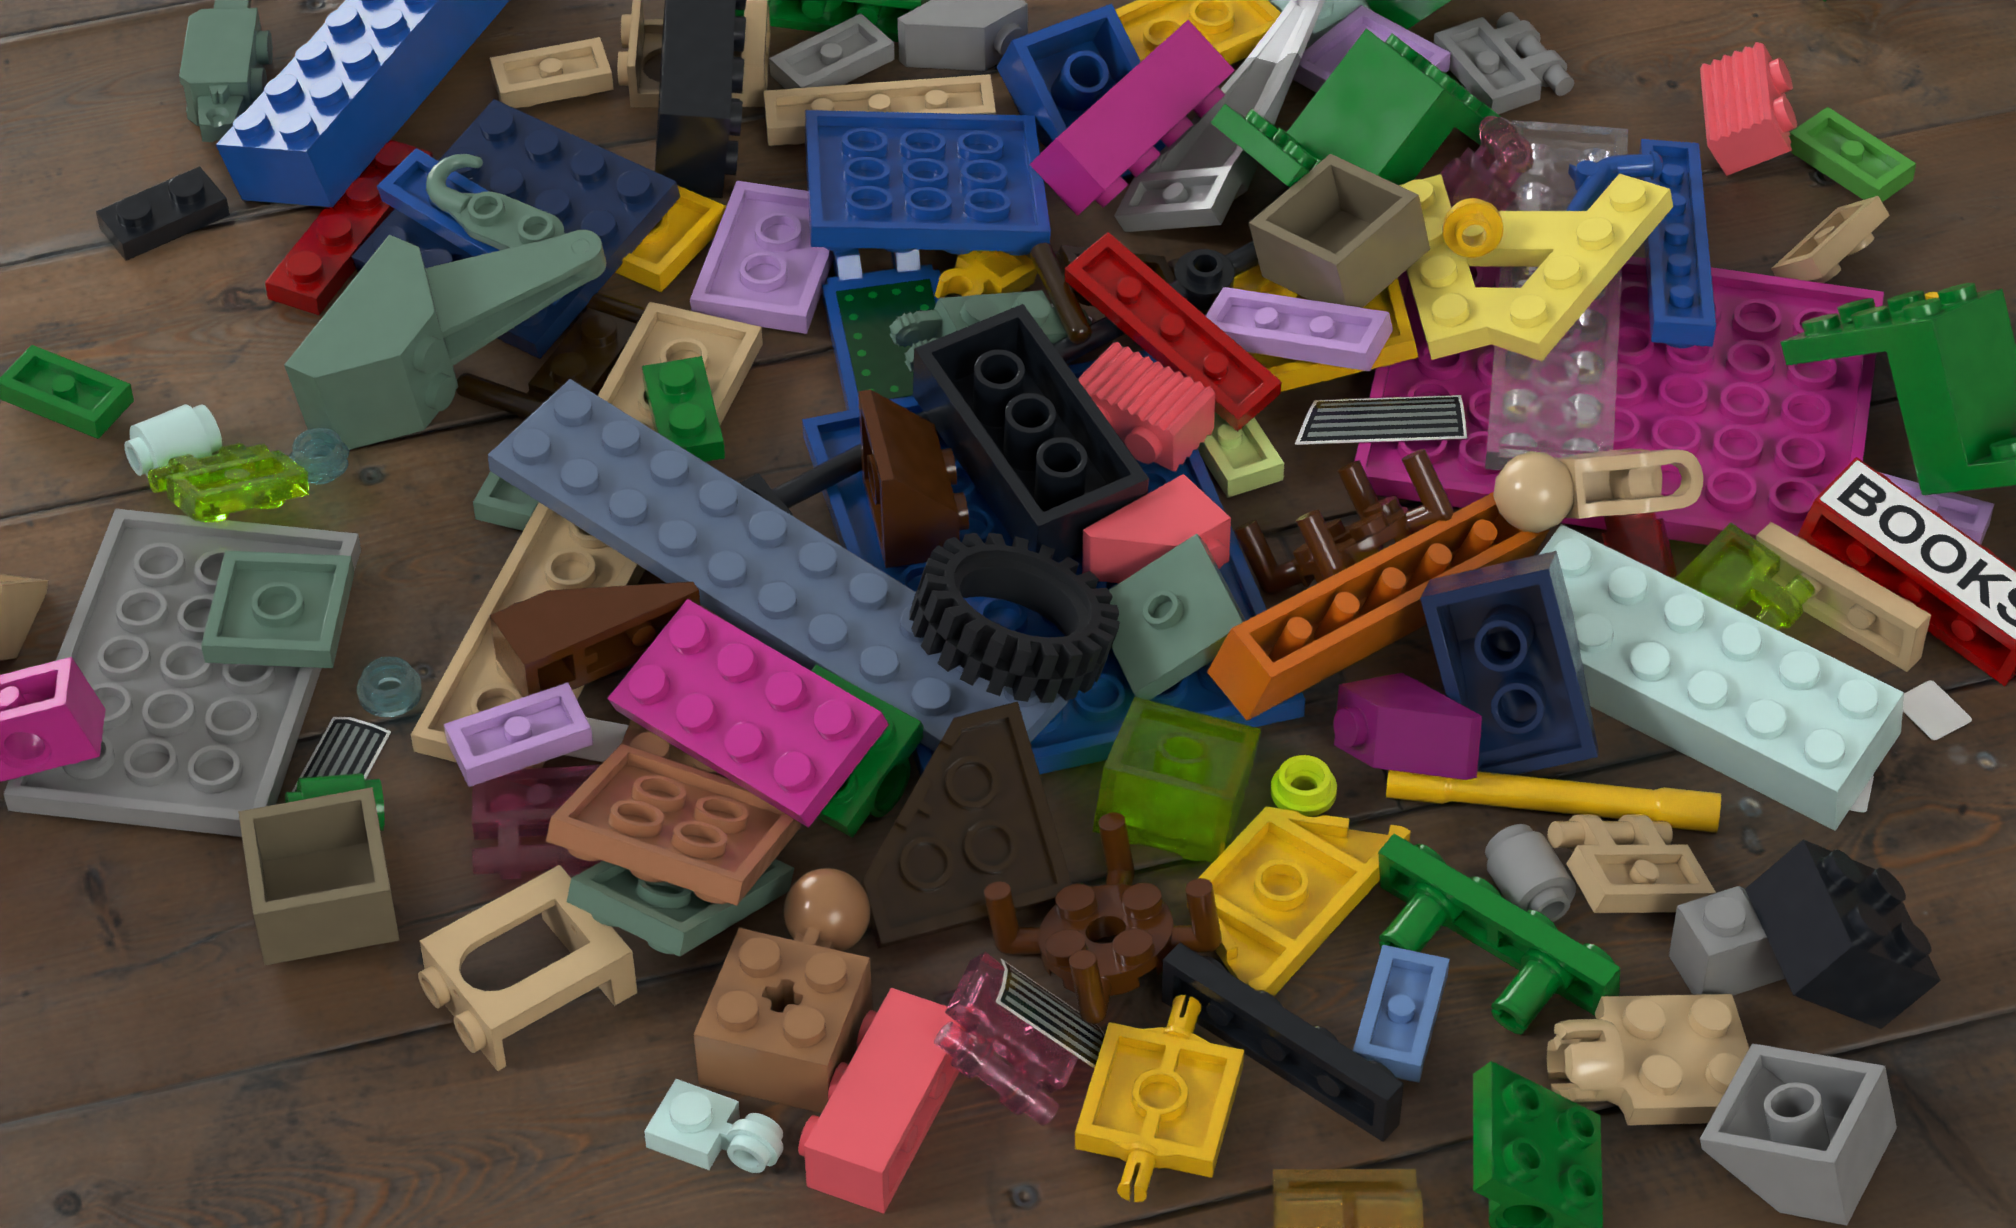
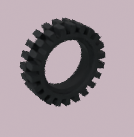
M977 533L965 534L962 542L953 537L945 541L943 548L938 545L927 560L909 613V620L914 621L911 628L914 636L924 638L921 644L923 650L928 655L941 653L938 665L947 672L961 666L964 669L960 680L972 686L979 677L990 682L986 692L998 696L1001 695L1004 686L1013 689L1014 700L1028 702L1032 690L1035 691L1041 703H1054L1057 693L1067 701L1076 698L1078 690L1085 694L1092 689L1094 681L1097 682L1102 673L1120 624L1117 621L1119 616L1118 606L1110 604L1113 597L1107 588H1096L1099 579L1092 572L1088 571L1076 575L1079 566L1077 561L1067 556L1058 563L1052 560L1055 549L1042 544L1038 554L1028 550V539L1016 536L1012 546H1007L1002 534L989 533L985 543ZM989 597L1020 604L1052 622L1065 636L1047 638L1009 630L990 621L974 610L964 598Z

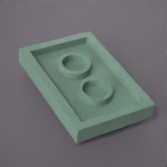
M775 859L736 906L730 903H710L698 898L692 890L665 881H644L634 876L629 869L601 861L571 878L567 902L590 913L601 924L619 927L646 940L650 947L659 952L675 954L680 957L789 892L794 867Z

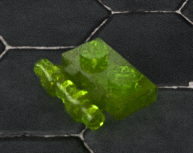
M242 443L222 446L218 454L197 459L190 454L169 459L167 466L148 471L149 486L154 493L167 491V498L194 521L200 522L222 521L229 516V513L254 507L259 509L277 508L282 506L288 499L309 495L308 472L280 450L269 452L265 444L246 447Z
M1731 522L1674 579L1737 611H1740L1750 600H1753L1763 608L1754 619L1776 630H1779L1781 627L1790 628L1802 616L1804 612L1802 605L1815 593V589L1810 581L1801 575H1796L1784 588L1773 581L1772 578L1780 571V556Z

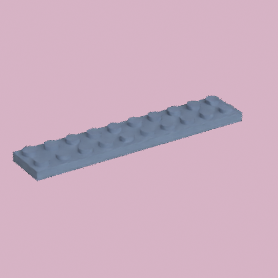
M571 379L488 454L489 470L666 583L694 582L699 589L701 605L750 636L810 671L817 664L921 721L924 726V737L920 743L934 752L955 717L1018 701L1031 743L1068 703V700L1065 701L1058 693L1054 703H1041L1033 690L1028 702L1014 700L1013 689L1006 686L1003 687L1001 695L998 696L986 692L990 682L979 677L973 686L960 680L964 669L961 666L947 672L937 664L941 653L928 655L921 647L924 638L915 637L911 628L914 621L909 620V613L915 591Z

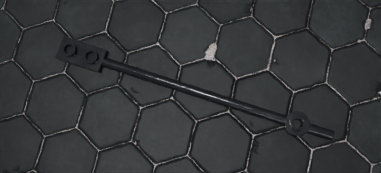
M1251 241L1226 255L1209 249H1197L1184 254L1175 265L1174 282L1169 285L1198 310H1210L1223 287L1233 288L1234 277L1259 265L1254 242ZM1104 317L1090 325L1092 335L1087 342L1075 344L1067 336L1054 343L1053 346L1066 364L1125 333L1107 317ZM924 411L917 414L931 422ZM861 443L773 489L770 488L759 473L740 482V484L793 516L789 508L862 471Z

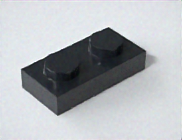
M200 166L96 211L100 230L125 261L230 216L227 198Z

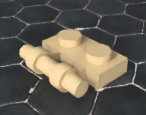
M1580 814L1572 816L1569 821H1554L1548 828V841L1553 848H1569L1572 855L1566 864L1594 913L1676 912L1677 905L1716 893L1688 844L1670 845L1673 839V831L1671 825L1666 821H1652L1643 814H1627L1618 821H1602L1599 816L1594 814Z

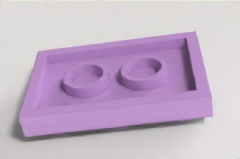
M736 181L691 295V311L765 328L807 334L822 294V285L826 283L835 258L833 251L824 247H811L808 191Z

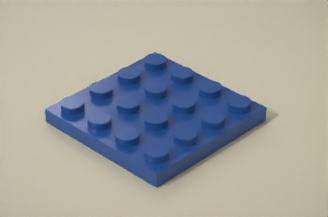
M805 110V150L811 247H824L835 252H846L854 248L885 249L893 253H907L914 249L944 250L951 254H967L972 251H1003L1010 255L1022 256L1030 254L1032 248L1037 244H1050L1051 229L1044 180L1029 165L1040 154L1034 115Z

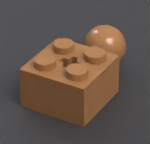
M832 868L810 871L791 886L784 902L783 915L786 928L793 940L738 928L694 1032L698 1081L700 1085L818 1113L823 1112L828 1103V1090L832 1076L841 1062L850 1063L857 1049V1037L862 1021L866 1014L873 1009L870 958L845 952L858 943L867 930L870 921L869 899L862 885L853 876Z

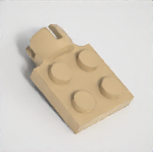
M1732 994L1601 996L1595 1011L1596 1019H1573L1560 1021L1555 1024L1554 1034L1557 1035L1554 1039L1548 1041L1547 1072L1549 1079L1569 1078L1570 1082H1572L1551 1084L1553 1092L1575 1103H1600L1608 1101L1618 1105L1624 1114L1627 1125L1709 1123L1747 1054L1749 1045Z

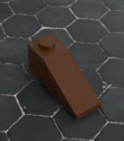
M694 582L547 590L490 615L496 659L522 697L567 682L571 689L574 690L636 663L687 599L701 606L699 589Z

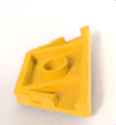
M1265 807L1199 877L1209 880L1213 885L1222 936L1221 944L1215 951L1230 974L1255 990H1262L1275 996L1380 881L1379 850L1393 834L1410 842L1411 831L1397 825H1390L1388 835L1349 829V818L1328 815L1308 817L1294 810Z

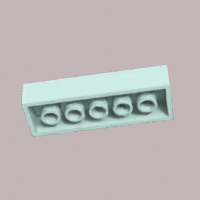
M1561 524L1540 554L1557 551L1573 611L1590 706L1836 831L1901 734L1904 692Z

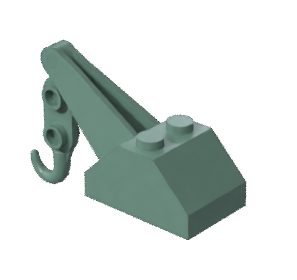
M455 154L443 158L432 167L427 176L426 192L431 202L442 211L449 213L471 238L497 248L499 251L426 268L418 246L388 235L284 364L311 439L339 452H344L425 430L438 412L445 410L450 405L455 396L458 383L453 365L564 295L598 278L605 271L607 262L600 237L590 230H577L565 234L564 226L556 216L501 193L490 191L461 193L447 187L446 180L452 172L465 167L480 168L483 165V161L480 157L470 154Z

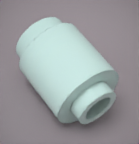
M184 404L130 427V440L125 442L124 447L127 459L135 473L139 476L146 474L152 482L156 483L209 461L212 453L222 448V438L215 418L205 405L201 404L192 408Z

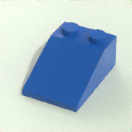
M1111 3L1013 39L1000 60L997 69L1019 114L1035 116L1037 137L1047 148L1064 130L1141 61ZM1160 140L1154 147L1160 152L1166 145ZM1127 170L1121 177L1127 179L1133 175Z

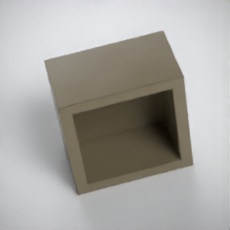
M1329 154L1309 173L1304 175L1249 222L1262 277L1308 300L1363 308L1430 250L1418 194L1332 154Z
M373 787L238 811L253 915L264 965L400 940Z

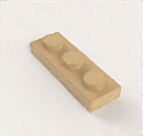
M1770 522L1756 535L1749 574L1750 580L1906 672L1921 659L1931 614L1773 522Z

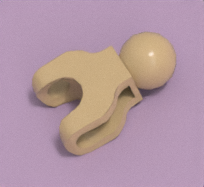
M1619 449L1554 458L1544 452L1530 451L1515 456L1507 462L1496 477L1493 497L1499 513L1509 524L1523 532L1539 533L1555 527L1564 518L1581 519L1641 514L1688 507L1695 503L1701 494L1703 472L1698 459L1692 453L1677 449L1651 451L1645 449ZM1672 464L1678 468L1682 476L1680 487L1673 494L1663 496L1661 495V465Z

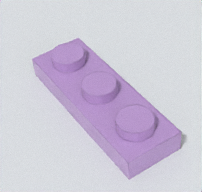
M1228 287L1222 288L1206 315L1207 318L1247 352L1364 371L1371 370L1393 331L1390 314L1387 311Z

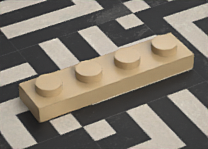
M991 74L764 91L768 146L805 143V110L996 115Z

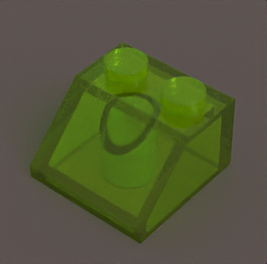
M1134 697L1103 767L1092 832L1100 833L1098 822L1103 815L1117 812L1125 817L1130 844H1142L1177 853L1183 858L1192 861L1213 863L1229 846L1235 831L1260 740L1261 729Z

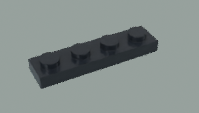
M1179 943L1163 959L1162 1002L1172 1007L1173 999L1176 996L1185 995L1186 1012L1189 997H1194L1202 1006L1196 1022L1198 1025L1234 1048L1244 1050L1245 1055L1380 1141L1384 1142L1400 1125L1404 1083L1395 1078L1393 1073L1383 1064L1376 1061H1368L1342 1045L1330 1031L1321 1026H1312L1285 1009L1273 995L1262 990H1255L1228 973L1224 966L1212 957L1201 956L1182 943Z

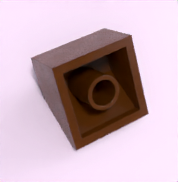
M871 389L858 391L863 482L885 569L927 562L932 551L938 545L943 548L945 541L953 537L960 541L959 531L969 529V514L965 495L963 492L953 493L951 487L952 485H957V472L953 451L951 448L941 449L935 424Z

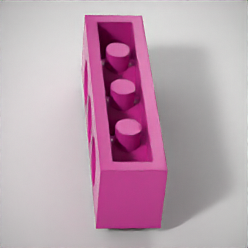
M72 657L0 675V782L100 757L106 709Z

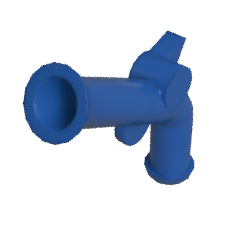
M1650 151L1649 154L1609 156L1597 163L1586 160L1579 162L1577 166L1569 164L1568 174L1575 182L1574 187L1577 193L1565 211H1587L1619 173L1633 178L1650 177L1651 180L1658 178L1663 170L1661 156L1655 151Z

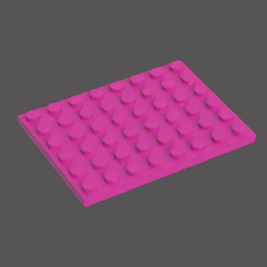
M1631 256L1543 361L1494 345H1487L1431 360L1408 275L1405 271L1398 277L1413 332L1418 358L1376 368L1369 398L1461 395L1465 413L1467 439L1361 442L1358 444L1355 461L1360 460L1376 495L1397 496L1400 499L1421 502L1402 459L1417 450L1425 449L1451 505L1464 508L1494 492L1496 477L1507 462L1515 456L1530 451L1544 452L1554 458L1619 449H1645L1650 451L1663 449L1684 450L1692 453L1698 459L1703 472L1702 491L1697 501L1692 505L1681 509L1581 519L1564 518L1561 523L1754 552L1756 535L1770 522L1797 536L1814 500L1855 457L1863 461L1876 353L1786 365L1781 341L1804 332L1802 322L1815 317L1838 313L1837 307L1843 304L1873 298L1876 307L1882 306L1884 292L1711 267L1716 318L1713 347L1694 345L1690 348H1675L1665 343L1651 342L1645 258ZM1469 266L1475 287L1521 288L1538 268ZM1672 464L1661 465V495L1663 496L1673 494L1680 487L1682 476L1678 468Z

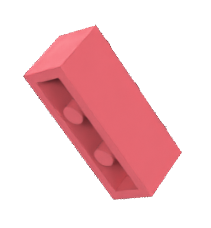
M890 988L878 1012L870 1010L864 1017L857 1037V1050L850 1063L841 1062L836 1068L829 1085L828 1103L820 1117L812 1115L803 1128L798 1152L799 1155L805 1157L807 1187L883 1214L886 1212L969 1055L968 1013Z

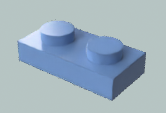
M1382 945L1353 1051L1368 1061H1376L1383 1064L1393 1073L1395 1078L1419 1083L1446 985L1450 959Z

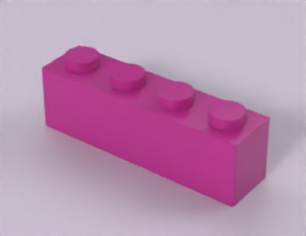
M1187 20L1064 130L1029 165L1077 216L1094 200L1104 208L1129 185L1121 177L1127 170L1136 178L1161 155L1154 147L1157 142L1161 140L1169 148L1194 125L1187 117L1192 110L1201 118L1225 96L1218 86L1235 70L1198 29Z

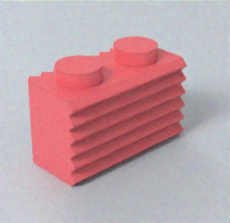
M1755 42L1753 48L1745 46L1742 52L1734 50L1732 56L1723 55L1721 61L1713 59L1711 65L1702 64L1700 75L1707 146L1726 176L1792 151L1789 131L1797 128V121L1785 92L1792 90L1793 85L1789 71L1781 58L1773 60L1765 45Z
M1118 341L1114 342L1078 378L1081 385L1133 457L1142 463L1150 464L1155 462L1176 472L1179 465L1184 464L1186 457H1190L1193 450L1198 449L1200 442L1204 443L1207 435L1211 436L1213 432L1215 392L1211 386L1205 388L1200 381L1194 383L1190 376L1184 378L1180 371L1174 373L1170 366L1164 368L1159 361L1153 363L1149 356L1143 358L1139 351L1133 353L1129 346L1123 348Z

